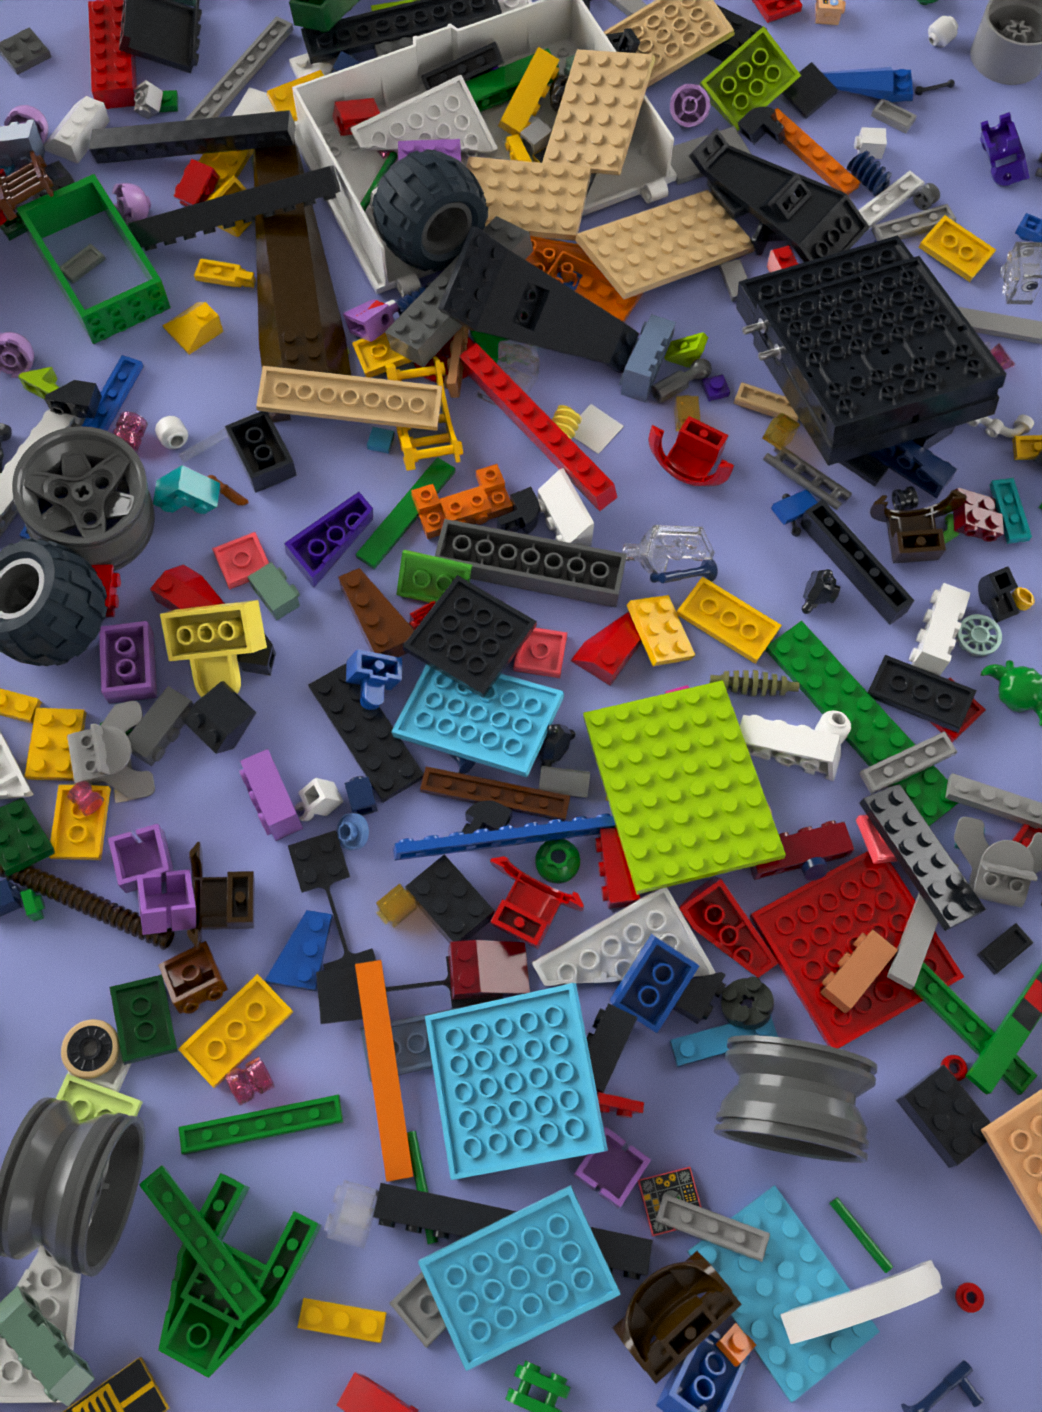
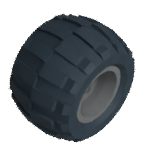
M426 149L423 152L417 150L395 162L381 178L377 185V192L373 197V217L381 239L396 257L411 267L423 271L432 269L436 272L447 268L461 253L470 228L477 226L483 230L486 227L488 207L486 206V198L483 195L484 191L475 175L458 159L436 150Z
M33 538L22 539L15 544L11 543L0 551L1 653L21 663L48 667L49 665L55 664L59 666L68 663L71 658L78 657L87 649L100 632V627L107 612V607L105 606L107 598L105 587L96 575L97 572L87 560L62 544Z

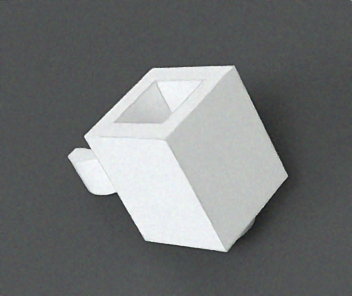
M314 778L298 792L303 802L297 803L294 808L298 811L305 809L304 814L299 819L307 822L313 818L314 814L329 815L344 801L334 782Z

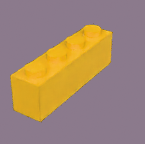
M540 47L537 48L498 124L499 128L511 135L519 134L520 136V132L532 124L528 120L531 115L536 116L541 106L538 104L540 97L545 98L550 89V86L547 85L550 78L554 80L560 69L556 67L559 62L558 58Z

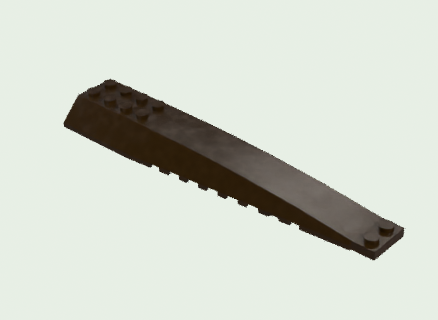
M295 138L294 145L259 148L253 151L254 187L304 173ZM303 203L295 205V210L284 212L283 208L275 210L276 215L264 218L263 214L255 216L258 333L261 366L351 376L346 336L313 205L304 207ZM268 412L273 423L291 420L290 414Z

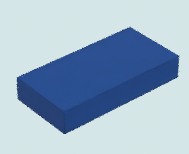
M803 490L773 503L771 509L783 525L803 517L804 512L818 502L809 491Z

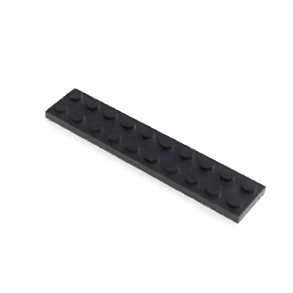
M417 0L342 18L327 32L301 28V33L310 63L314 64L338 58L341 51L351 55L375 49V44L430 33L447 27L448 24H452L456 28L465 27L502 14V10L498 0Z

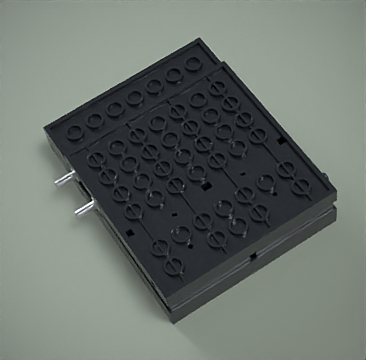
M898 235L739 281L736 309L747 325L742 328V332L744 335L753 334V345L759 353V360L765 362L828 466L995 414L1000 398L997 394L998 389L1003 387L1007 373L921 257H913Z

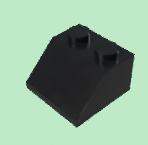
M221 681L194 703L183 722L217 754L236 747L257 712L224 681Z

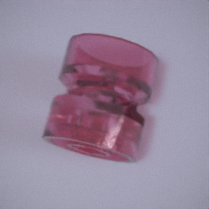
M124 411L120 413L116 428L112 433L122 438L137 453L148 423L140 415Z
M260 1056L247 1062L244 1069L238 1067L225 1074L229 1088L240 1106L254 1099L255 1093L262 1095L275 1087Z

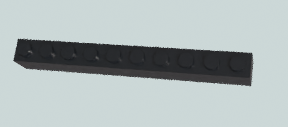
M290 110L93 129L89 150L99 164L294 145L296 125Z
M334 165L130 222L128 225L140 247H144L145 251L156 249L157 243L164 242L165 246L177 243L176 238L183 236L184 240L197 237L196 232L203 231L204 235L216 232L215 227L223 225L224 229L236 226L235 221L242 219L245 224L255 221V216L263 214L264 218L276 215L275 210L283 208L284 212L295 210V205L303 203L305 207L316 204L315 199L323 197L324 201L337 198L335 193L341 192Z
M380 1183L373 1217L379 1219L378 1225L394 1228L395 1223L406 1225V1231L421 1234L423 1228L433 1230L432 1236L449 1239V1234L460 1236V1239L517 1211ZM591 1227L611 1273L613 1269L624 1271L623 1277L640 1280V1275H648L653 1240Z

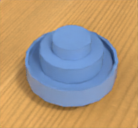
M345 814L337 824V836L340 845L344 849H361L368 840V824L366 819L360 814Z

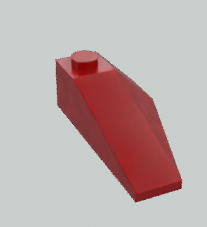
M184 564L164 571L150 588L156 602L171 611L225 604L202 575Z
M629 611L586 640L571 659V662L609 686L612 685L642 643Z
M713 876L695 889L680 905V911L696 932L757 978L778 964V961L721 878Z

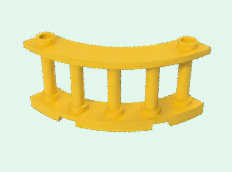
M433 357L434 366L403 371L396 369L394 363L385 365L387 380L402 381L404 379L436 375L437 385L442 386L441 408L443 414H439L438 424L445 423L447 433L413 439V436L409 437L408 431L411 428L396 426L400 448L404 452L403 460L407 471L415 470V462H419V459L453 454L456 463L461 462L460 455H463L462 442L457 441L448 410L442 376L445 375L444 363L440 362L438 357ZM446 442L450 443V445L423 450H417L415 448Z

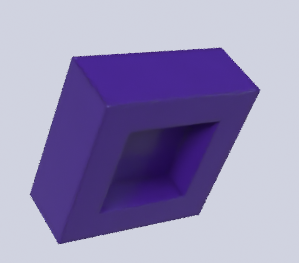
M723 374L702 379V387L708 402L729 397L730 389Z

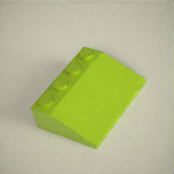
M763 26L703 79L699 85L706 90L710 98V104L738 132V122L750 110L768 106L801 77V74Z

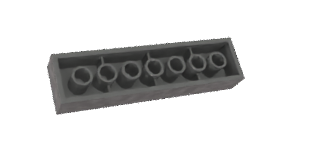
M498 216L482 230L523 259H526L533 252L530 233ZM459 255L385 331L393 351L422 367L463 326L438 310Z
M444 519L435 557L471 564L470 579L617 607L627 554Z

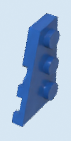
M306 910L264 980L266 983L317 991L316 972L321 971L333 918L332 914Z

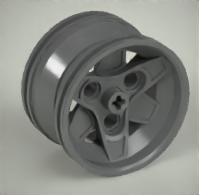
M83 426L63 428L38 439L24 452L18 461L13 475L12 493L15 505L26 524L30 538L42 539L46 542L50 540L62 544L81 555L91 565H113L114 571L131 563L145 549L154 529V507L148 490L143 464L134 449L122 438L99 428ZM123 479L129 487L130 495L116 491ZM102 485H108L105 489H99ZM60 495H67L65 498H58ZM40 498L53 505L43 515L40 510ZM121 518L116 525L106 531L107 519ZM94 520L96 521V522H95L94 524H92V525H88V524H87L88 522H91V521H94ZM77 527L82 537L62 532Z
M740 1035L728 1038L727 1048L729 1050L726 1051L725 1060L739 1076L738 1085L734 1086L721 1102L720 1111L716 1114V1120L721 1124L715 1125V1134L742 1144L790 1155L846 1163L867 1162L868 1155L862 1151L869 1148L867 1127L856 1107V1098L876 1085L874 1074L877 1073V1064L846 1050L795 1039L758 1035Z
M51 1097L40 1099L22 1120L1 1166L0 1256L19 1260L26 1257L39 1246H44L60 1266L68 1268L70 1272L82 1273L90 1277L97 1275L112 1256L123 1233L134 1202L145 1149V1128L142 1119L123 1113H116L115 1115L106 1113L81 1123L70 1102Z

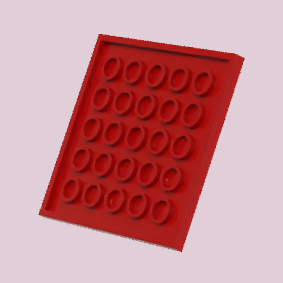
M868 851L829 871L824 877L801 886L750 915L827 1046L838 1049L923 1001L912 989L910 990L887 977L894 956L847 1013L842 1012L820 993L825 987L822 984L823 980L831 971L836 974L841 967L837 963L846 952L849 954L853 953L857 948L853 943L862 933L867 935L874 930L897 949L914 907L915 899L891 862L873 864ZM934 931L923 962L947 986H950L964 978V975Z

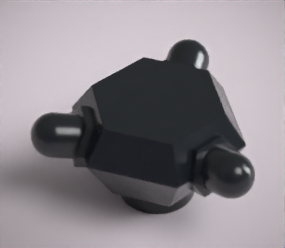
M816 570L811 573L803 595L805 603L801 610L804 614L811 613L819 604L834 603L837 599L840 586L836 585V579L831 570Z
M550 724L548 726L546 738L539 751L541 766L552 767V763L560 761L569 749L570 740L576 736L574 730L560 724Z

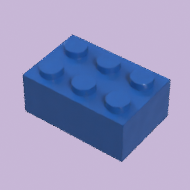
M651 934L611 996L610 1001L612 1005L638 1017V1022L658 1033L698 970L699 965Z

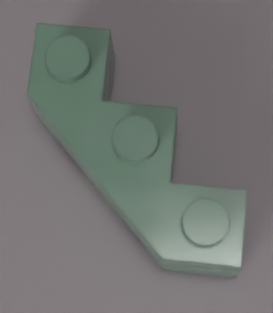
M19 1286L0 1302V1337L5 1338L18 1354V1360L27 1370H31L45 1387L44 1392L53 1402L59 1400L68 1407L95 1379L88 1362L68 1347L62 1331L43 1317L37 1301Z

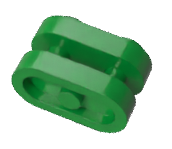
M526 1360L524 1365L518 1364L514 1376L521 1379L518 1390L509 1387L505 1400L531 1412H563L556 1408L555 1405L559 1396L567 1399L571 1387L566 1385L568 1379L553 1372L550 1377L539 1373L540 1366ZM532 1384L548 1391L544 1402L528 1395Z

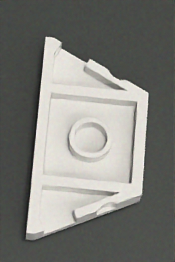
M0 731V800L30 797L34 794Z

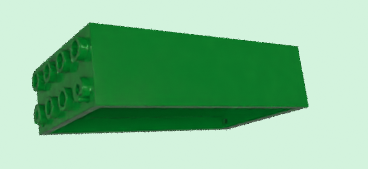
M95 174L54 191V196L52 197L47 194L16 208L30 240L93 344L123 332L127 328L142 323L171 308L161 278ZM105 211L148 281L84 310L42 238Z

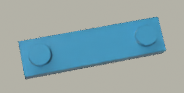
M770 1015L769 1021L764 1026L754 1030H745L741 1026L736 1024L733 1026L729 1023L675 1038L669 1042L676 1065L680 1067L726 1054V1051L729 1050L727 1048V1040L733 1036L758 1035L778 1037Z

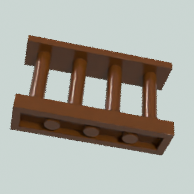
M33 150L29 152L32 159L31 163L7 177L0 176V208L9 221L17 217L16 205L45 189L50 197L54 196L52 190L54 184L45 170L47 164L42 156H37Z

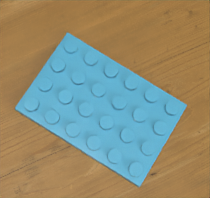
M426 664L392 730V735L395 738L528 777L546 738L547 728L552 724L562 703L564 692L501 674L485 697L482 698Z
M571 1185L418 1261L466 1371L621 1295Z
M774 1185L731 1217L733 1220L770 1233L763 1262L704 1240L694 1245L687 1253L691 1256L698 1251L732 1289V1293L742 1305L730 1316L735 1323L737 1322L742 1331L756 1344L754 1351L789 1402L792 1403L880 1331L872 1320H868L829 1334L790 1344L780 1314L799 1306L848 1292L850 1289Z

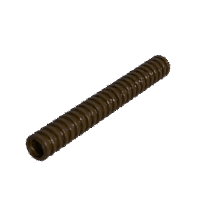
M0 865V877H6L9 881L20 884L22 887H27V889L40 893L42 896H47L49 899H54L55 902H61L64 906L68 905L71 909L75 908L78 912L82 911L84 915L89 914L91 918L96 917L98 921L103 920L104 924H110L113 928L117 927L120 931L124 930L126 934L131 933L133 937L138 936L140 940L146 939V943L150 944L153 942V946H160L162 950L168 948L174 939L175 931H172V928L167 929V932L143 935L138 912L132 913L131 909L125 910L124 906L118 907V904L115 902L111 904V900H104L102 896L97 897V894L90 893L89 890H84L82 887H77L68 881H63L62 878H56L53 874L49 875L46 871L42 872L39 868L35 869L33 865L8 877Z

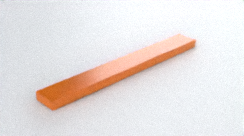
M377 960L355 964L385 1176L386 1182L413 1177L382 962Z

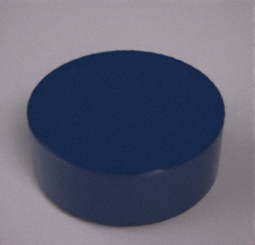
M814 857L807 860L801 870L807 880L814 881L824 877L828 873L829 867L825 859Z

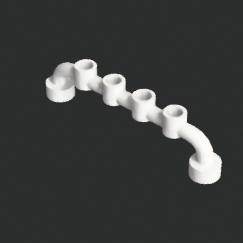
M1023 414L1019 415L1015 420L1014 429L1005 427L999 419H991L989 417L967 423L973 427L978 426L979 423L987 427L985 430L986 434L993 438L997 437L998 434L1014 438L1022 433H1029L1034 426L1033 419Z

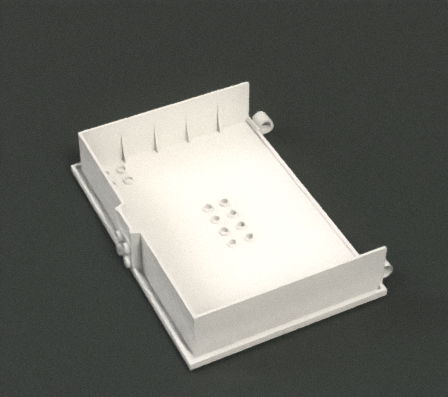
M539 0L459 29L452 24H448L447 27L418 37L413 36V45L292 87L298 119L294 121L296 125L295 143L309 171L334 165L341 192L335 193L337 198L327 200L326 202L376 294L397 288L400 295L404 298L405 295H411L412 291H418L421 287L419 278L435 272L432 269L423 271L411 267L396 257L379 235L374 222V210L370 208V204L365 212L361 207L360 202L391 151L360 150L353 135L340 136L332 118L335 102L374 98L380 113L426 92L421 75L495 41L505 62L498 66L499 68L535 54L537 48L540 47L543 50L549 48L552 55L559 59V75H564L566 58L575 55L577 50L616 52L582 0ZM549 89L545 98L540 97L538 104L541 106L536 116L531 115L528 122L533 123L539 118L544 124H548L553 129L557 113L550 106ZM646 95L643 98L621 174H596L586 197L582 216L639 194L647 204L667 197V184L676 181L677 174L670 165L674 137ZM511 100L480 112L498 150L495 153L461 152V163L465 166L467 165L468 157L511 160L509 151H506L505 143L506 137L512 135L498 127Z

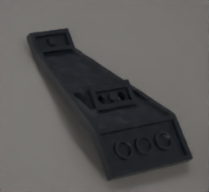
M718 129L712 131L688 155L701 174L791 245L803 262L851 249L870 228L847 193L732 147Z
M477 226L470 228L438 307V310L471 331L601 362L617 373L624 372L639 336V333L629 325L510 251Z

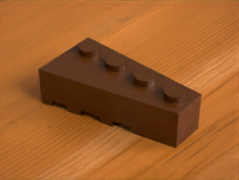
M358 568L338 576L341 591L370 651L394 657L408 654L403 650V645L415 630L366 574Z

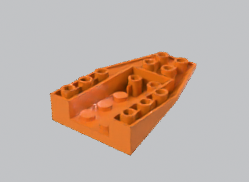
M530 236L533 252L525 259L526 261L561 283L574 282L572 285L574 287L579 277L577 278V274L573 271L582 274L583 276L580 278L575 292L621 321H626L643 293L623 299L579 244ZM558 272H561L560 275L563 278V280L557 277Z

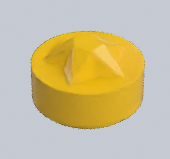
M1018 587L1011 593L1017 608L1020 610H1028L1035 602L1034 596L1026 588Z

